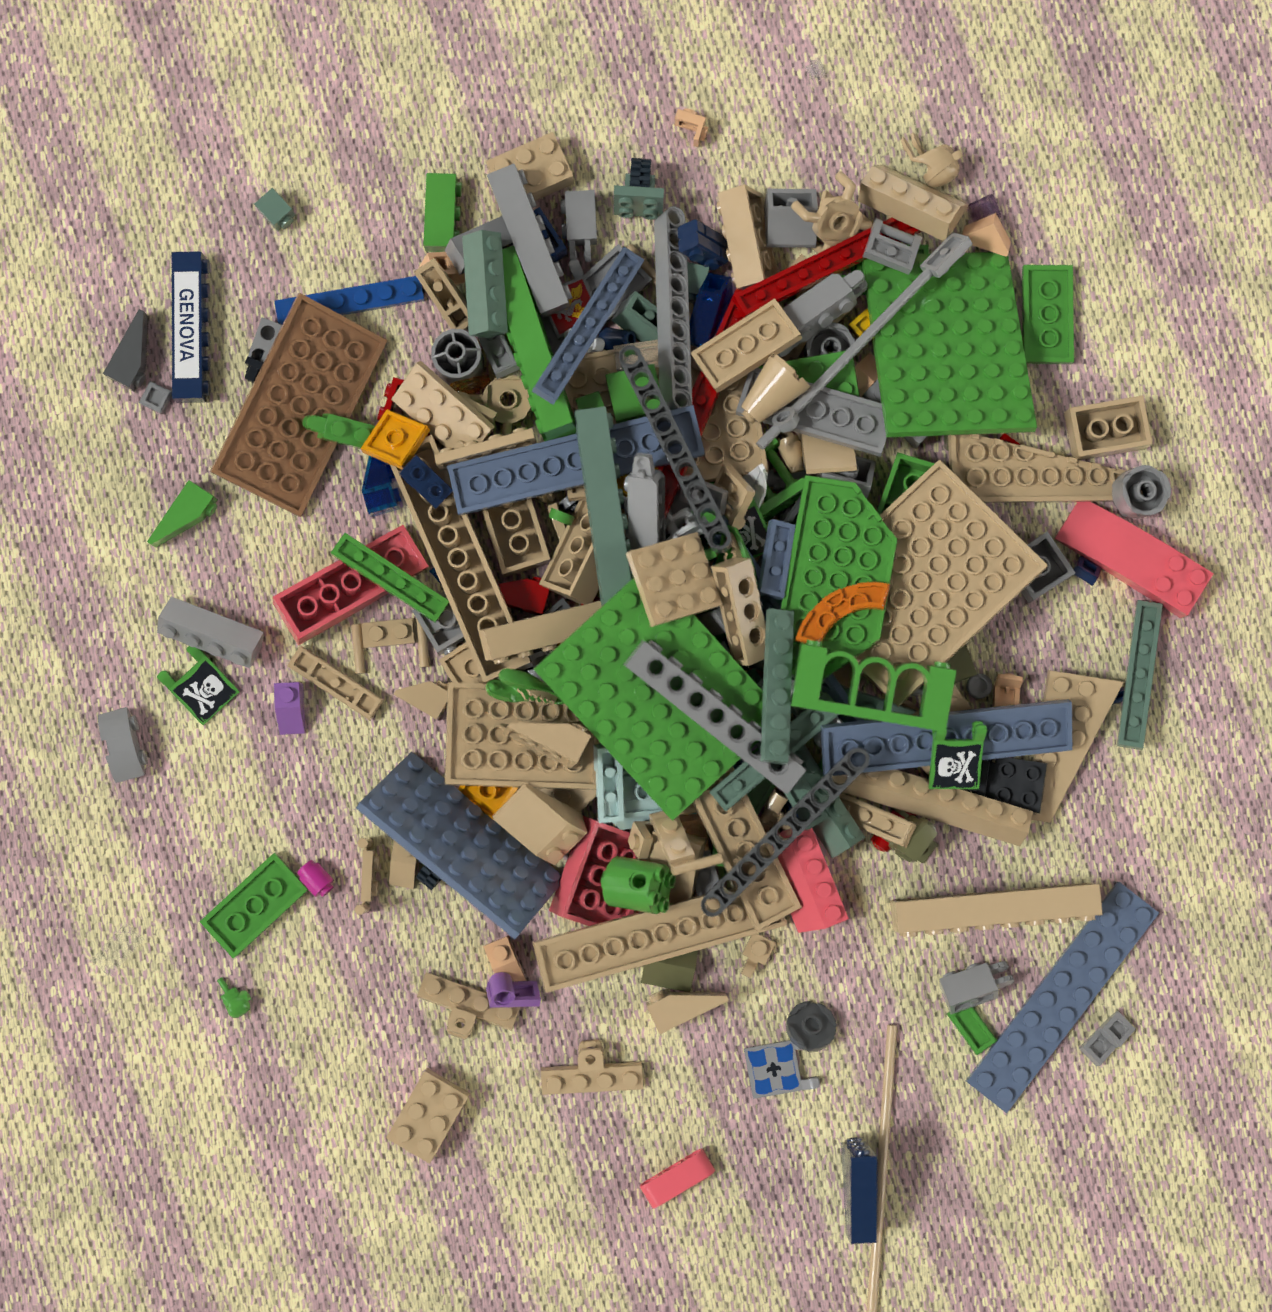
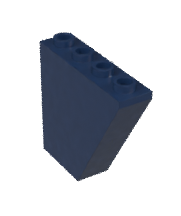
M847 1138V1142L841 1143L846 1236L851 1244L877 1243V1156L868 1143L862 1141V1138Z

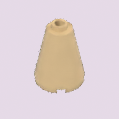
M772 353L741 405L744 409L741 414L750 423L753 424L757 421L760 424L806 392L810 385L803 378L800 379L796 371L782 358Z

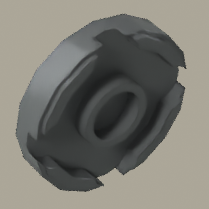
M805 1001L796 1005L790 1011L786 1021V1032L791 1042L798 1048L807 1052H818L827 1048L833 1041L836 1034V1019L832 1012L823 1004Z

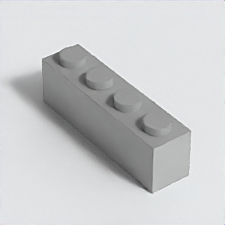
M170 597L158 617L157 633L247 668L252 666L262 648L263 631L174 597Z

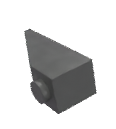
M140 309L137 311L103 372L107 378L133 392L137 387L140 388L146 378L149 316Z

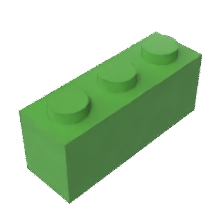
M426 173L423 245L426 252H445L449 240L460 235V230H456V221H461V206H457V197H462V182H458L456 174Z

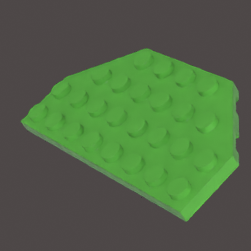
M805 475L785 595L781 605V610L794 611L793 678L795 676L800 644H804L795 641L798 630L807 614L824 597L838 589L856 585L857 583L880 582L890 584L897 538L889 530L855 482ZM887 600L884 611L866 609L850 613L841 618L826 634L822 647L828 648L827 653L841 650L850 653L856 658L879 642ZM843 656L831 658L824 668L822 681L850 661Z

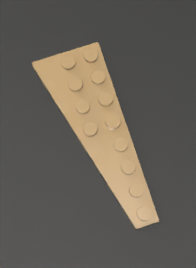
M980 434L948 435L949 469L984 503L1113 501V482L1126 471L1101 466V464L1094 462L1089 463L1077 460V458L1057 455L1053 452L1025 445L1004 442L1001 439L980 436Z

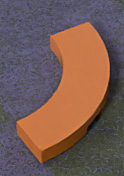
M880 582L857 583L856 585L830 593L807 614L798 630L795 641L804 644L807 643V640L823 642L831 627L844 616L866 609L884 611L890 584Z

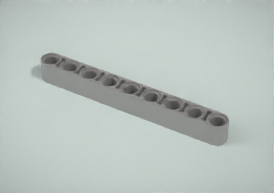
M676 206L669 207L654 222L659 389L670 411L692 405L687 256L679 252L678 241H680L678 239V228L686 223V218L683 211Z

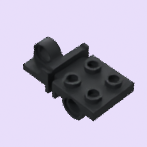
M1007 757L997 758L995 763L992 762V759L982 760L979 789L961 790L1027 809L1034 813H1040L1047 763Z

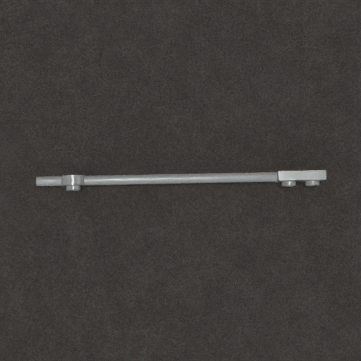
M952 232L920 265L923 272L791 407L782 408L773 416V426L756 442L760 449L764 450L780 432H790L796 428L799 422L798 414L932 276L940 278L965 254V251L973 244L969 236Z

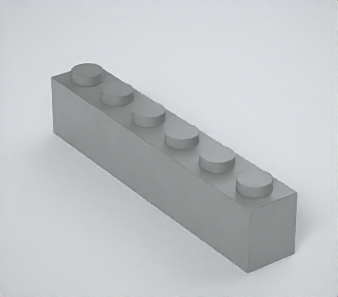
M511 164L487 174L540 314L545 318L571 307L569 299L573 297L568 285L563 286L560 280V276L564 274L559 262H553L551 253L555 251L550 239H544L542 230L546 228L541 216H536L533 207L537 205L532 192L527 193L524 185L528 182L523 169L518 170L515 164Z

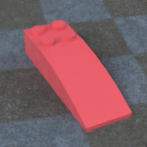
M1077 502L1054 538L1150 600L1163 604V608L1179 618L1188 616L1214 574L1151 534L1092 502Z
M404 525L365 545L412 577H415L429 567ZM338 560L273 596V605L299 646L359 612L389 592Z

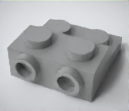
M445 591L440 593L441 596L448 600ZM450 603L436 623L418 611L412 610L439 655L443 653L447 655L458 648V644L466 641Z

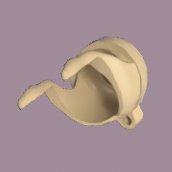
M912 132V145L919 153V156L915 157L911 146L902 137L903 149L908 154L910 160L927 166L928 171L922 178L930 187H942L957 177L960 171L958 160L963 157L960 149L954 152L949 145L943 144L925 152L917 136Z

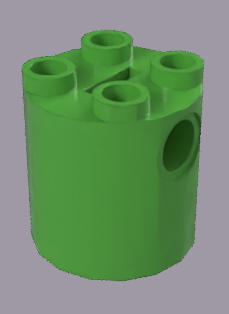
M620 856L614 857L609 862L601 877L603 897L608 906L651 914L666 913L668 911L670 890L676 882V876L670 873V869L666 864Z

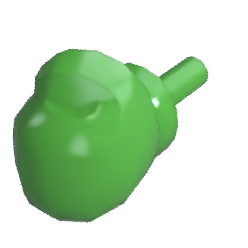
M222 977L217 980L225 993L221 996V999L229 1016L239 1018L250 1010L249 1001L251 996L246 990L238 991L236 987L230 989Z

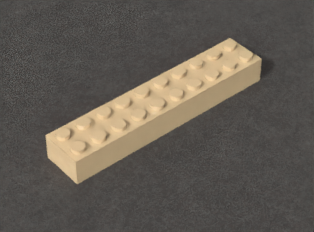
M430 435L424 439L415 455L452 489L448 469L440 471L436 465L434 455L439 454L440 450L435 439ZM390 465L483 682L487 684L491 680H500L499 673L506 668L524 671L533 667L529 656L519 658L518 653L509 655V661L494 664V660H485L478 630L511 623L514 620L468 514L458 515L453 491L435 509L398 474L401 469Z

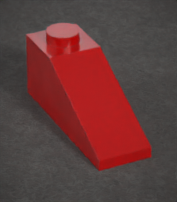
M533 577V580L522 579L498 584L509 608L538 616L545 613L551 590L539 585L542 578Z

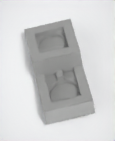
M1116 1011L1079 1049L1096 1067L1101 1066L1116 1048L1121 1047L1136 1029L1119 1011Z

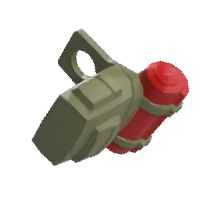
M892 807L891 814L908 820L917 826L907 848L873 835L870 840L874 848L882 852H889L893 849L896 850L895 854L903 860L925 863L937 847V843L933 841L938 834L935 831L936 827L923 817L918 819L916 814Z

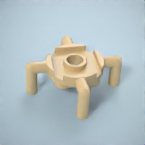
M841 171L835 175V179L845 188L842 196L825 198L816 213L809 212L799 201H795L791 205L792 210L802 220L813 223L812 229L814 233L824 242V245L816 240V248H812L816 253L822 252L846 240L848 237L856 235L859 229L867 230L873 225L872 221L859 210V206L852 200L856 184ZM842 216L841 222L833 226L834 221Z
M513 373L499 379L495 378L487 385L483 394H469L471 400L497 412L495 422L502 425L503 436L512 434V425L524 421L531 411L527 389L525 390L521 378L513 375ZM504 394H512L515 397V401L511 406H504L501 403V397Z

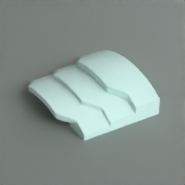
M601 743L593 745L598 823L612 822L620 830L631 829L633 821H650L649 814L663 811Z

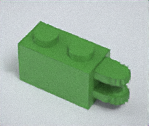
M329 413L322 414V417L308 415L302 420L305 429L318 433L317 438L361 449L375 428L374 425Z

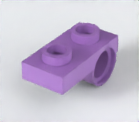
M498 972L493 974L489 982H487L486 992L490 1008L540 1006L541 997L537 981H512L510 974Z

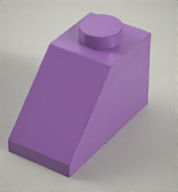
M300 682L274 683L275 713L280 735L305 734L303 684Z

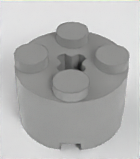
M832 322L807 340L804 348V358L827 354L826 349L828 346L832 347L833 352L847 350L855 342V339L845 326Z
M1142 465L1125 471L1112 484V498L1116 508L1122 516L1134 519L1144 518L1162 511L1171 495V486L1167 476L1150 465Z

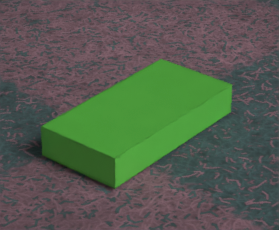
M973 1007L954 1014L946 1013L976 1055H979L997 1041Z

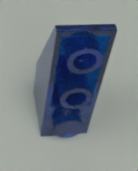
M708 273L699 289L689 322L691 346L700 347L711 340L717 332L733 297L732 277Z
M369 456L362 494L370 517L400 509L398 502H402L398 487H393L391 479L395 478L390 464L387 465V463Z

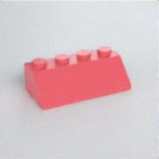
M790 828L779 834L783 838H788L793 832ZM812 828L809 830L805 829L777 857L801 905L800 909L790 913L798 933L826 929L849 919Z

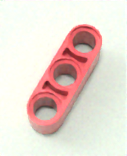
M703 1148L649 1178L639 1187L652 1209L706 1179L716 1170Z

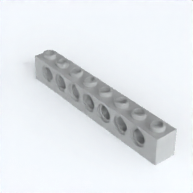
M642 640L623 665L784 793L788 794L806 771L801 766L804 761L791 752L789 754V763L782 764L776 770L771 768L770 763L760 762L761 751L753 754L750 746L756 740L761 741L762 728L752 720L749 724L741 718L744 713L731 704L729 708L721 702L723 697L711 688L708 692L700 686L703 681L691 672L687 675L680 670L683 665L671 656L667 659L660 654L663 649L655 642L650 640L649 643H646ZM653 660H660L662 663V670L658 674H652L649 670V665ZM674 676H680L683 681L681 688L678 690H672L669 685L671 678ZM695 692H700L703 697L701 704L698 706L690 704V696ZM720 708L723 713L721 720L712 722L710 719L711 711ZM740 724L743 728L742 734L737 738L731 737L730 730L732 726Z

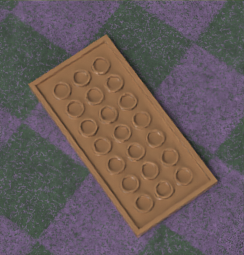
M298 293L210 472L301 517L337 443L317 438L318 433L305 429L302 420L308 415L322 417V414L327 413L349 419L388 340L311 298Z

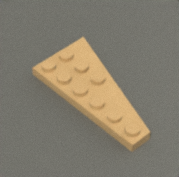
M1048 670L1043 702L1069 699L1072 702V750L1034 754L1033 761L1047 763L1041 811L1040 813L1033 812L1031 820L1051 823L1124 682Z

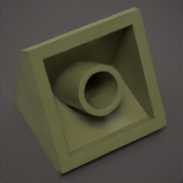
M698 950L644 965L641 983L690 992L696 969Z

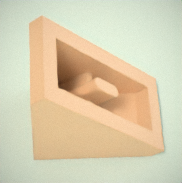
M996 213L964 226L962 235L969 236L973 246L1006 257L1008 256L1011 241Z

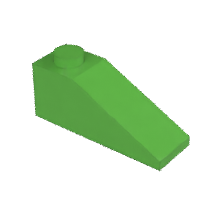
M188 480L147 542L154 547H158L204 521L207 516L211 517L217 508L215 503L218 499Z

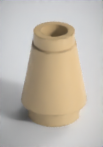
M795 435L778 440L779 447L777 448L790 474L803 471L802 445L798 436Z

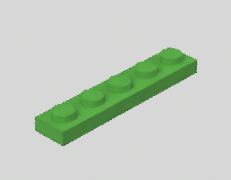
M346 533L342 535L331 551L332 556L434 623L438 621L449 605V601Z

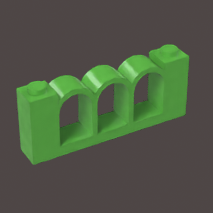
M807 640L806 644H800L791 694V706L946 732L956 670L950 669V664L935 661L934 666L927 665L926 670L923 666L916 663H902L894 668L887 660L877 656L864 658L858 663L857 659L850 653L841 650L827 653L828 648L822 647V642ZM836 656L845 657L852 665L853 674L847 704L819 699L826 663ZM872 662L881 663L888 672V684L883 710L855 705L862 669ZM914 668L918 670L924 679L919 716L891 711L897 678L906 669Z

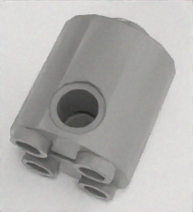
M450 329L442 332L435 339L431 350V358L439 377L448 385L453 387L458 385L460 381L463 383L468 379L463 387H458L465 388L475 383L472 378L482 376L484 357L478 340L474 336H469V332L463 329Z

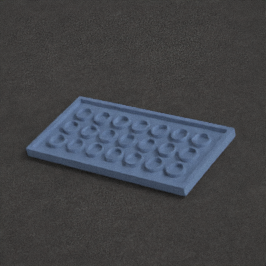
M411 751L359 802L356 809L515 940L558 889L561 874L543 859L534 855L496 821L485 814L479 806L472 803L456 787L444 785L445 778Z

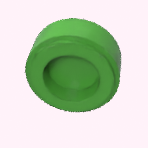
M551 508L549 518L569 526L572 525L575 518L554 508Z

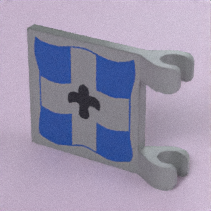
M791 1040L744 1048L753 1099L820 1087V1081L817 1076L801 1079L795 1051L800 1048L793 1044Z

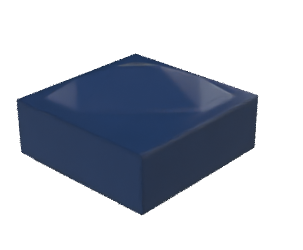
M1080 556L1073 570L1075 571L1074 575L1093 586L1099 577L1101 567Z

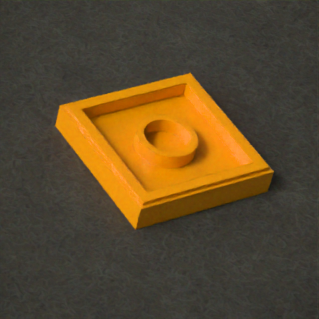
M387 409L361 447V450L364 454L402 469L413 458L430 432V429L422 423Z

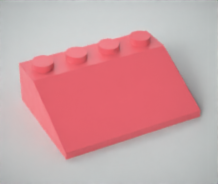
M583 816L588 833L571 849L559 881L560 886L555 892L549 911L587 926L634 914L635 910L608 906L604 901L603 889L601 887L602 874L614 857L620 856L637 859L628 844L630 832L620 830L605 823H598L594 819Z

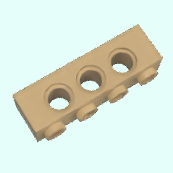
M733 557L711 566L714 581L723 604L720 606L731 656L739 665L750 666L763 660L765 655V617L761 608L760 594L757 589L751 558Z

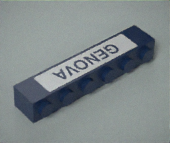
M201 251L172 252V399L176 403H207V396H210L211 392L210 381H206V371H210V357L206 356V347H210V333L206 332V323L210 322V310L206 308V298H210L209 283H206V274L210 273V262Z

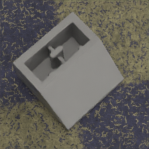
M767 189L764 202L766 247L816 248L817 235L812 229L813 223L802 220L791 208L793 202L799 201L809 212L816 213L818 211L816 189Z

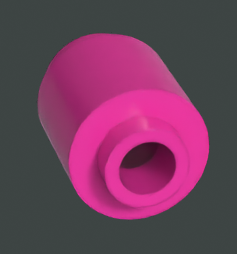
M310 860L297 872L300 876L299 880L315 897L318 895L324 897L334 888L331 885L334 879L318 862L315 863L313 860Z

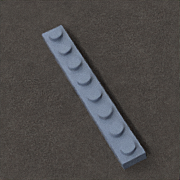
M626 247L622 248L532 392L554 405L643 264V258Z

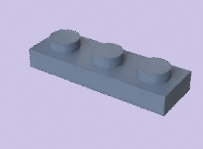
M771 519L768 522L758 583L760 595L779 600L784 598L796 526L794 524Z

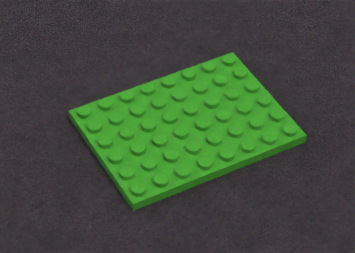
M994 252L965 253L940 278L932 276L872 338L886 437L1035 432L1037 429L1009 258ZM917 254L909 275L870 259H864L861 262L864 278L868 284V288L865 291L870 325L923 272L920 265L931 254Z
M633 577L533 670L673 821L730 769L740 757L624 666V662L642 640L646 643L652 640L663 649L660 654L667 659L671 656L683 665L680 670L687 675L691 672L703 681L700 686L708 692L711 688L723 697L721 702L728 708L731 704L744 713L741 717L749 724L752 720L761 728L763 691L695 615L651 627ZM653 660L650 663L649 670L652 674H658L662 670L660 660ZM680 676L672 677L669 682L670 688L672 690L681 688L682 678ZM700 692L693 693L690 696V704L692 706L701 704L703 700L702 694ZM720 708L713 709L710 713L712 722H718L723 716ZM740 724L732 726L730 730L731 737H739L743 732L742 726ZM760 740L754 741L751 744L750 749L754 747Z

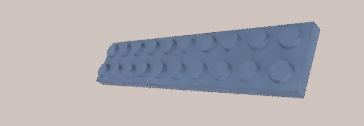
M694 406L671 410L670 412L693 459L705 456ZM647 417L614 424L613 428H609L610 438H615L617 453L613 454L614 464H619L620 476L629 475L632 472L634 456L637 453L652 454L654 468L669 465ZM666 421L661 422L658 430L666 432L670 429L671 424ZM577 434L447 465L459 516L584 485ZM673 444L669 448V453L679 454L682 446Z
M1069 699L949 712L945 739H972V723L974 721H982L986 725L987 732L983 744L982 760L1072 750V702ZM878 720L821 725L823 775L851 748L856 746L865 748L870 756L869 765L862 773L930 766L933 742L931 729ZM855 752L850 757L851 762L858 766L862 765L866 760L861 752ZM837 770L832 776L847 774L842 770Z
M1120 882L1114 885L1101 902L1103 915H1095L1096 920L1085 923L997 1038V1041L965 1080L1006 1113L1011 1109L1159 914L1158 911Z

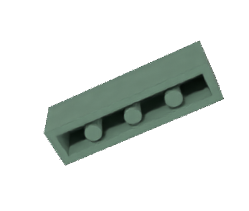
M479 230L464 235L462 240L469 336L490 338L508 333L501 232Z

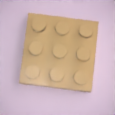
M698 532L626 553L651 627L723 605Z

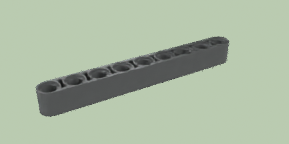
M634 345L625 346L619 353V360L710 548L716 553H726L732 546V539L717 505L641 351ZM627 356H638V360L634 364L625 363ZM647 377L649 382L646 386L639 387L636 385L637 379ZM652 399L660 401V405L656 409L647 408V403ZM661 422H669L671 427L668 431L661 432L658 430ZM679 444L682 446V450L679 454L674 455L669 453L670 446ZM683 467L693 468L691 476L682 477L680 475ZM696 489H701L705 492L700 500L691 498V493ZM713 512L716 518L711 523H705L702 520L703 514ZM719 534L727 537V542L722 546H717L713 543L714 537Z
M860 746L851 748L706 893L701 901L703 913L710 917L721 914L867 768L870 761L868 751ZM853 753H863L866 758L865 762L859 766L854 765L850 758ZM837 770L844 771L847 774L846 782L836 783L832 777L833 773ZM821 788L827 790L829 798L824 802L816 800L814 796L816 790ZM800 807H806L810 810L811 816L806 820L798 818L796 810ZM782 825H788L793 833L790 837L783 838L780 836L778 828ZM762 844H771L774 847V853L770 856L762 854L760 850ZM747 861L754 863L756 871L752 874L744 872L742 868L743 863ZM730 879L736 881L738 890L734 892L726 890L725 881ZM712 897L718 899L720 908L716 910L710 909L706 903L707 899Z

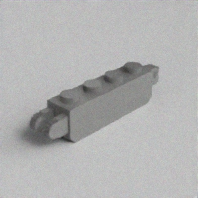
M861 270L852 271V273L843 278L839 274H831L783 308L800 332L802 339L778 354L779 357L789 354L793 348L809 340L813 334L829 326L833 320L843 313L849 312L853 306L858 304L856 298L868 288L865 276Z
M637 453L634 456L632 472L625 478L624 489L628 493V500L625 504V514L628 515V529L625 530L626 539L630 540L631 551L666 541L664 515L665 475L660 470L654 469L652 454Z

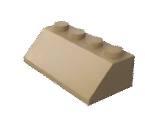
M882 164L873 165L860 183L858 202L942 241L953 232L969 206L967 203Z
M745 184L718 192L719 201H717V209L723 219L724 225H722L721 229L724 238L727 239L728 249L726 254L729 262L732 264V283L736 289L744 290L778 273L773 247H766L762 193Z
M586 499L579 500L572 514L575 517L572 525H567L539 585L583 605L592 603L599 589Z

